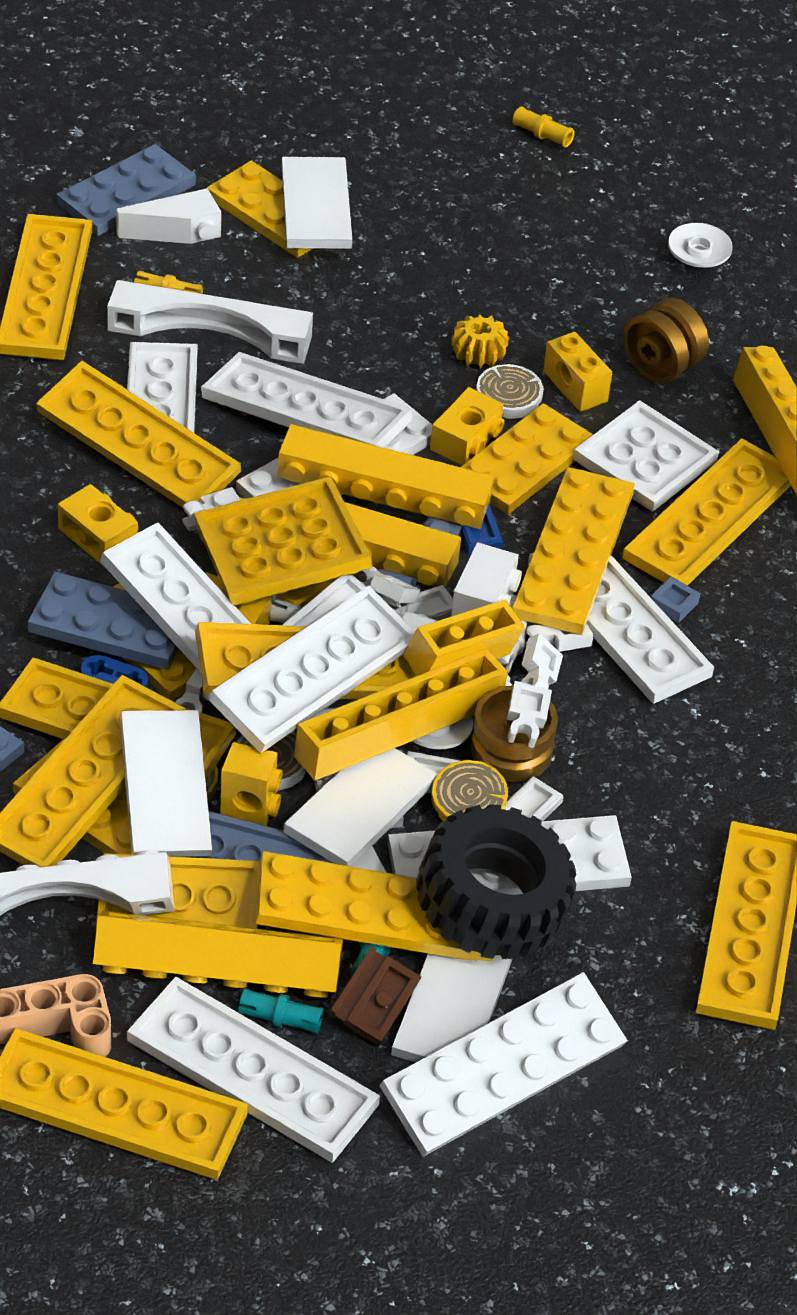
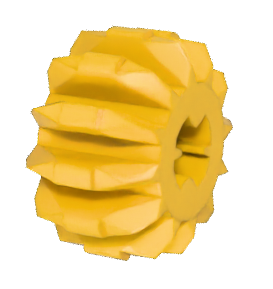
M479 313L476 318L466 315L464 321L457 322L454 328V335H452L451 345L456 353L457 360H466L467 366L478 364L481 369L483 364L494 367L495 362L503 360L506 354L509 340L507 336L508 331L504 329L503 322H494L493 316L484 318Z

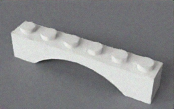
M121 280L116 281L107 305L108 331L143 336L156 331L176 328L214 330L243 339L261 349L272 359L302 364L305 362L312 338L313 312Z
M143 850L138 852L136 856L122 858L117 855H103L98 857L96 861L82 863L77 860H63L58 862L56 866L42 868L37 865H23L18 867L16 871L0 873V916L8 910L29 901L51 896L74 895L105 901L122 908L130 914L148 915L175 911L169 859L166 852L160 853L157 850Z

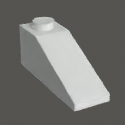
M208 188L116 209V234L118 238L187 244L221 237V210Z

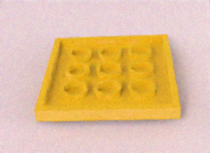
M331 476L194 513L196 526L227 598L234 606L373 568L371 555Z

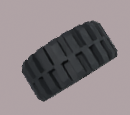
M490 804L487 805L486 809H482L480 805L466 808L465 812L462 810L448 816L447 820L441 822L436 828L423 857L416 878V889L419 893L417 898L423 911H427L425 917L432 927L438 926L441 929L440 935L449 943L452 940L460 944L459 949L470 953L473 950L481 953L480 957L493 959L495 955H501L502 959L517 958L519 952L521 956H527L536 952L538 948L544 947L551 941L575 894L577 885L575 877L577 874L575 865L570 860L571 854L566 845L558 842L559 836L551 827L549 829L544 828L541 825L542 821L533 815L531 818L522 815V810L513 807L505 810L501 809V805ZM488 869L503 874L512 880L523 894L513 895L494 891L480 883L469 870Z

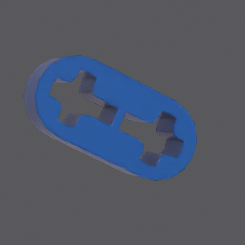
M101 655L90 656L82 662V674L112 684L121 675H124L149 689L147 673L136 666Z

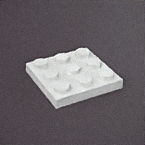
M639 400L575 448L573 460L593 473L635 483L632 499L653 512L716 463L719 451Z

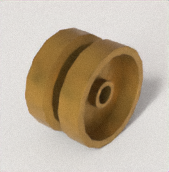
M668 297L652 305L648 311L641 312L632 318L624 328L623 340L631 363L640 374L652 382L660 384L671 382L686 369H690L701 362L708 354L709 338L707 329L701 317L692 306L681 299Z
M513 685L500 686L487 692L477 703L470 748L474 761H481L494 767L507 782L528 781L533 776H540L551 763L558 723L555 706L550 701L544 728H539V736L533 748L528 747L529 737L524 733H517L514 742L511 743L508 741V733L513 721L507 720L506 717Z

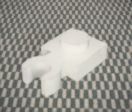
M518 681L514 682L506 717L507 720L513 721L508 733L509 742H514L517 733H524L529 737L528 747L533 748L539 736V728H544L547 719L552 690Z

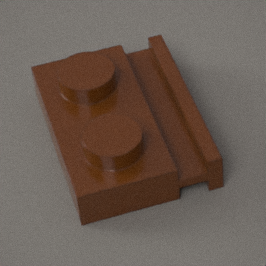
M371 946L328 1016L344 1022V1026L379 1047L418 985L421 976L388 955L387 957L376 951L375 947Z

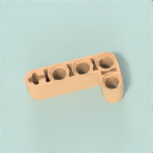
M80 974L0 989V1016H5L0 1017V1044L8 1043L15 1028L42 1037L70 1031L74 1047L104 1057L109 1054L111 1050V1018L103 986L95 976Z

